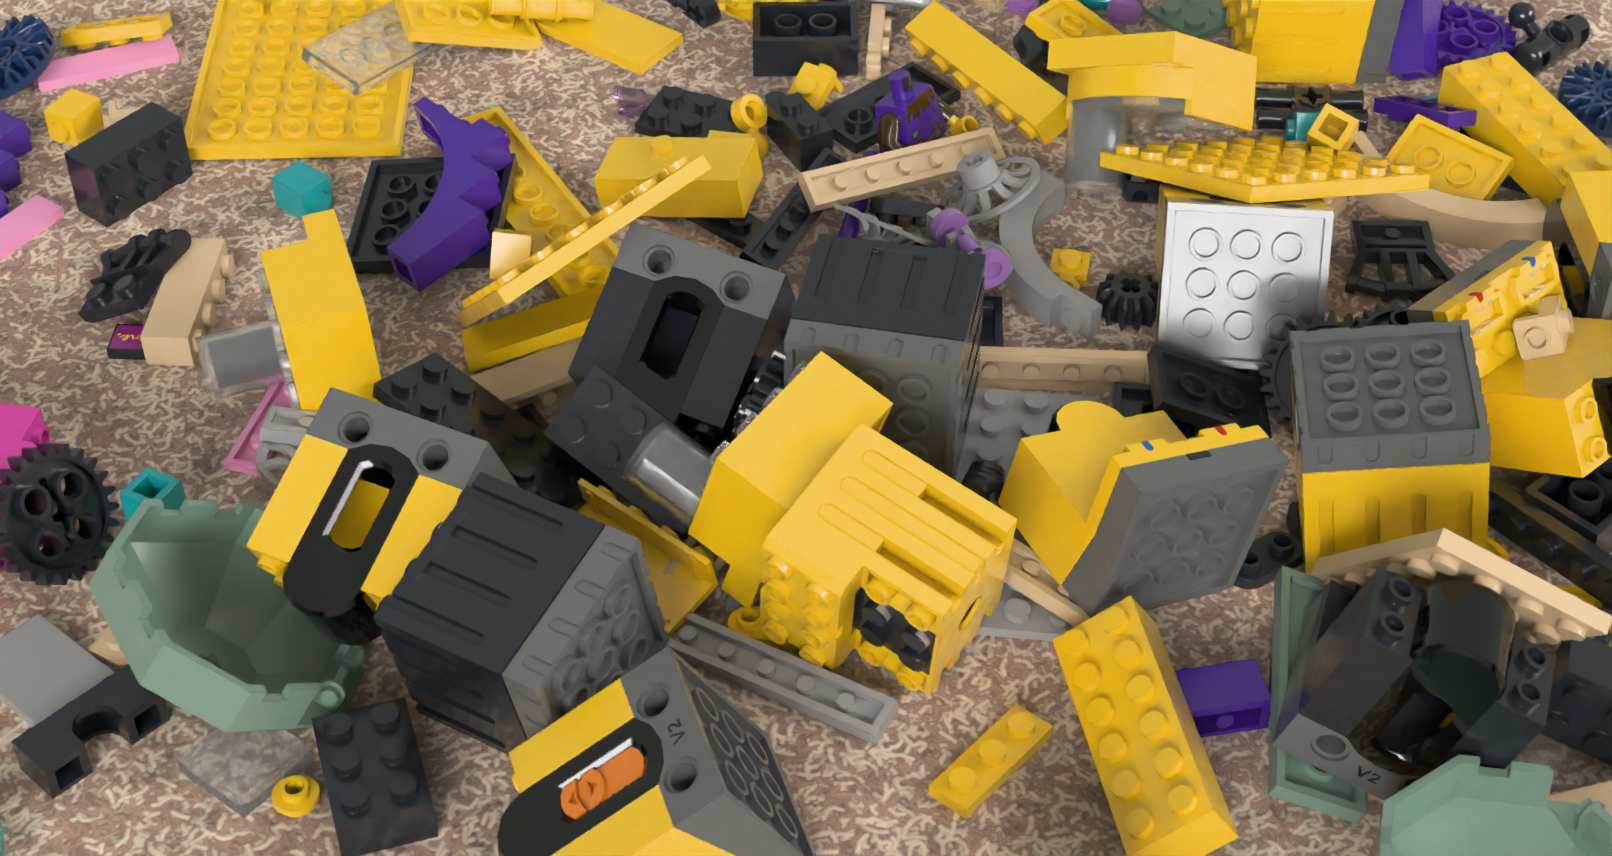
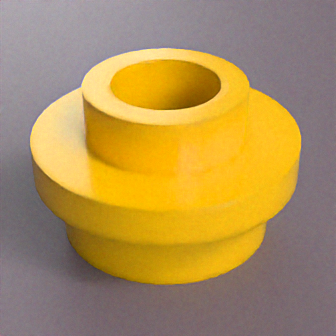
M301 774L283 778L274 786L271 793L274 808L279 813L288 817L307 815L317 806L321 796L316 780Z

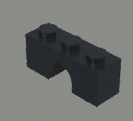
M127 664L73 701L65 704L52 715L27 729L11 742L20 769L54 799L93 772L85 747V743L101 734H116L133 745L169 721L170 717L165 699L139 685L130 665Z

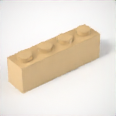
M191 238L190 248L164 275L140 335L146 364L194 366L198 353L206 351L208 327L215 326L217 302L224 301L226 278H232L234 273L233 255L228 254L225 239Z
M582 337L470 376V378L513 410L532 403L540 414L544 415L563 408L576 391L577 385L568 374V370Z

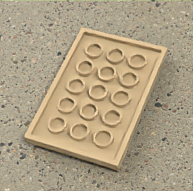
M1445 528L1318 558L1311 574L1325 581L1324 587L1331 580H1334L1351 589H1354L1356 585L1363 587L1378 567L1405 578L1427 591L1438 583L1453 580L1473 582L1491 589L1504 599L1511 609L1513 620L1508 631L1533 644H1559V641L1564 640L1584 641L1586 637L1607 635L1612 622V616Z

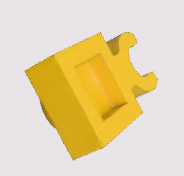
M1053 248L1049 269L1061 280L1080 291V285L1086 286L1092 253L1075 249Z

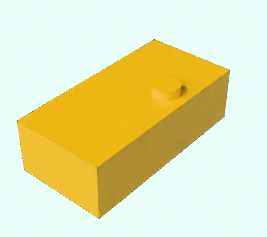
M667 135L657 137H615L594 177L600 207L602 209L683 156L687 155L690 161L703 154L711 167L710 170L639 217L745 218L763 177L756 138L670 137Z

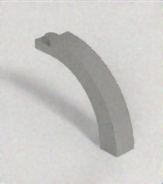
M1041 169V178L1035 188L1018 204L1000 214L998 244L1010 252L1014 262V269L1011 275L1004 281V284L1018 304L1047 328H1051L1056 323L1061 322L1069 331L1078 332L1084 337L1091 339L1100 332L1102 304L1056 276L1042 261L1034 245L1035 237L1041 228L1052 217L1061 212L1064 207L1065 182ZM1029 172L1023 178L1029 177L1031 175V172ZM1014 187L1011 193L1017 194L1022 188Z

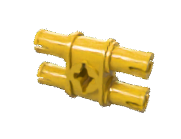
M488 0L489 15L519 16V19L523 21H528V19H545L558 23V21H562V18L592 20L594 2L592 0Z

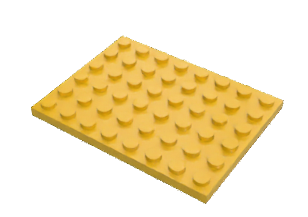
M218 0L184 129L190 160L401 156L418 42L407 40L394 0Z

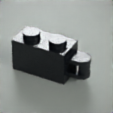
M772 91L766 94L767 135L801 173L807 171L826 146L833 150V129L799 92L786 95L780 91Z

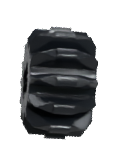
M1122 269L1118 275L1107 274L1105 281L1100 282L1096 293V301L1102 304L1101 317L1105 318L1106 326L1119 323L1121 332L1126 328V325L1132 326L1136 332H1138L1141 325L1152 327L1157 315L1159 283L1153 282L1152 275L1141 276L1138 270L1133 273H1127Z

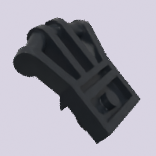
M1351 221L1350 237L1355 257L1346 282L1345 293L1355 295L1357 291L1381 297L1383 302H1391L1395 298H1410L1412 302H1417L1456 276L1436 253L1428 221ZM1366 263L1377 264L1380 281L1361 277ZM1391 264L1404 265L1408 283L1395 282ZM1418 264H1423L1435 279L1423 282Z
M160 228L150 231L148 236L143 234L133 236L127 244L116 250L108 249L100 254L103 264L101 277L90 280L94 287L87 292L85 296L87 300L78 312L79 316L85 322L95 323L144 309L164 275L190 248L192 242L190 234L182 229H173L167 232Z

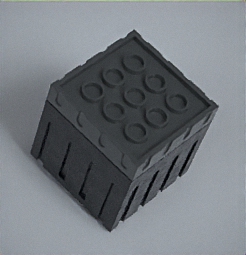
M819 233L791 317L792 319L784 338V353H786L784 361V386H787L820 351L824 352L893 403L879 434L955 480L979 382L978 367L980 363V335L983 309L981 307L984 299L985 276L983 274L986 266V254H959V251L852 237L834 238V235Z
M480 472L473 481L472 487L468 486L461 492L456 506L444 522H440L435 527L430 541L419 556L409 562L404 576L391 594L386 595L380 601L376 614L373 616L377 626L384 629L381 635L388 650L395 654L393 660L400 675L407 678L405 686L412 700L418 702L416 705L418 713L509 755L510 751L664 649L670 639L668 632L664 628L665 622L661 609L657 605L658 599L653 582L649 578L650 572L645 556L642 555L640 539L609 525L605 526L602 522Z

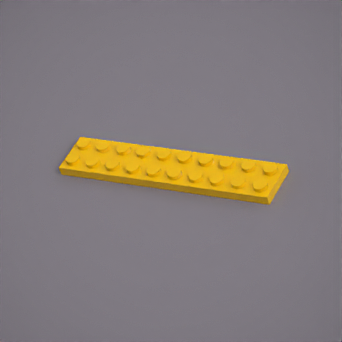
M500 106L460 118L467 120L470 124L483 118L495 127L500 126L510 138L509 149L511 153L516 155L518 168L504 227L510 230L534 232L532 254L591 216ZM608 237L546 278V280L561 298L605 284L620 249Z

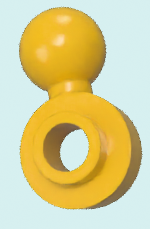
M749 93L736 98L732 102L731 117L738 129L745 132V134H753V138L757 140L760 159H763L768 154L770 145L767 137L760 133L759 128L763 127L767 121V110L765 104L757 95Z

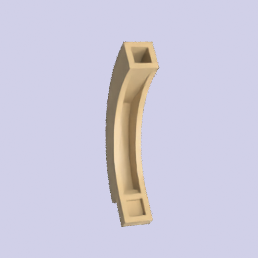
M1358 131V136L1348 151L1360 153L1361 160L1364 157L1383 158L1365 133ZM1429 188V190L1356 195L1367 206L1390 221H1428L1432 239L1470 248L1496 250L1509 240L1550 241L1555 223L1553 216L1538 198L1517 201H1485L1454 196Z

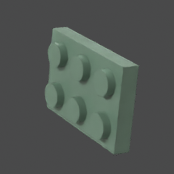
M1168 0L1147 10L1148 16L1170 30L1202 40L1229 28L1226 25L1227 8L1222 7L1221 0Z

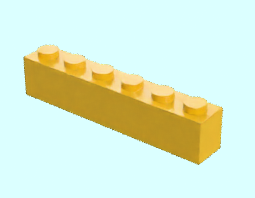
M933 0L904 27L911 39L908 44L916 55L920 58H923L925 55L930 57L929 60L937 71L941 74H944L946 71L951 73V78L958 87L964 91L968 87L972 89L974 97L984 107L990 104L993 105L997 115L1007 124L1012 121L1018 124V130L1029 141L1036 138L1044 145H1047L1074 122L1066 120V96L937 1Z

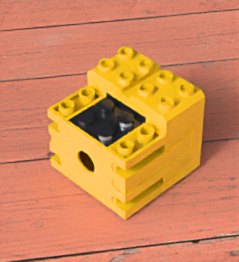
M860 422L767 535L762 545L761 582L764 585L760 590L759 623L763 624L762 631L770 640L777 644L783 645L787 640L801 649L799 655L803 660L820 668L825 665L833 671L841 666L855 648L864 661L875 667L881 665L893 673L899 683L911 691L920 690L930 695L940 684L941 673L944 667L950 670L960 657V652L966 643H970L979 632L984 614L990 617L1000 603L1017 519Z

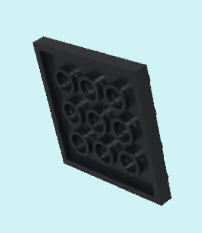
M511 153L513 161L497 172L500 181L498 188L502 201L485 212L488 218L486 226L491 242L453 269L490 268L493 231L495 228L503 229L518 168L515 153ZM444 157L371 161L346 245L355 273L395 272L386 247L406 232L426 210L438 189L444 170Z

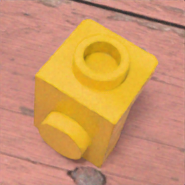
M804 62L786 95L799 92L817 111L823 108L832 90L840 93L843 90V86L837 77V72L830 66L822 63L816 66Z

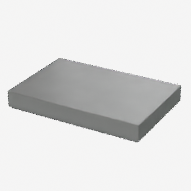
M39 613L0 638V701L32 727L103 681L106 677L114 674L112 670Z

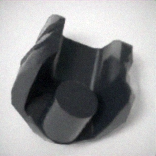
M973 461L961 484L987 501L990 499V494L995 492V501L998 507H1000L998 500L1004 486L1005 471L994 462Z

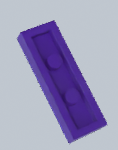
M1405 95L1374 98V112L1388 115L1389 121L1408 122L1419 114L1456 132H1460V127L1476 125L1477 110Z

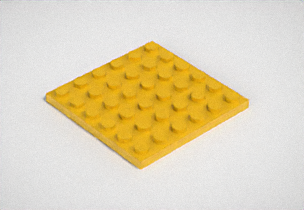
M1263 135L1260 142H1255L1254 138L1234 137L1233 143L1228 144L1223 139H1205L1204 145H1198V142L1179 140L1175 141V147H1169L1167 143L1148 142L1146 143V149H1139L1138 145L1117 144L1115 151H1100L1099 165L1100 167L1249 204L1429 190L1430 174L1414 171L1415 165L1391 163V166H1389L1385 158L1364 157L1361 160L1360 153L1339 151L1337 154H1333V147L1311 146L1310 149L1308 148V142L1291 140L1283 143V137L1274 135Z
M703 154L690 161L687 155L683 156L633 187L618 199L588 217L585 221L556 238V240L526 258L523 262L494 279L493 282L461 301L465 309L457 313L456 317L464 327H467L509 304L710 170L709 163Z

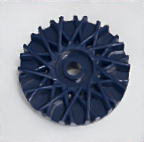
M32 14L29 16L24 15L20 22L17 17L13 16L9 21L5 20V27L2 31L0 30V100L20 92L33 83L47 69L54 58L57 46L56 37L40 17L36 19Z
M1606 60L1604 65L1596 61L1593 70L1590 69L1587 62H1584L1582 66L1576 65L1574 72L1568 69L1560 82L1557 100L1595 136L1612 139V71L1608 69L1609 60Z

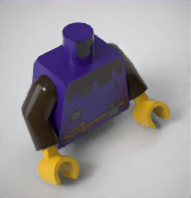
M897 70L888 76L891 91L877 102L875 107L878 131L877 142L880 153L938 140L947 131L946 123L951 125L950 132L952 136L971 132L979 126L973 116L966 115L960 119L955 116V110L939 98L930 84L912 82L910 72L907 70Z

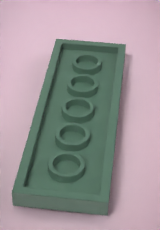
M1282 566L1275 575L1268 796L1357 824L1366 814V790L1355 787L1335 777L1333 774L1327 773L1272 745L1306 611L1325 588V581Z

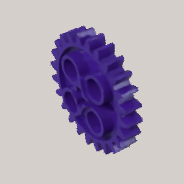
M1450 0L1449 5H1442L1439 20L1437 72L1444 68V66L1461 63L1465 60L1490 56L1494 53L1507 52L1510 54L1516 45V31L1511 30L1512 25L1510 23H1504V16L1493 17V9L1484 12L1481 11L1482 5L1480 4L1471 8L1466 1L1459 6L1453 0Z

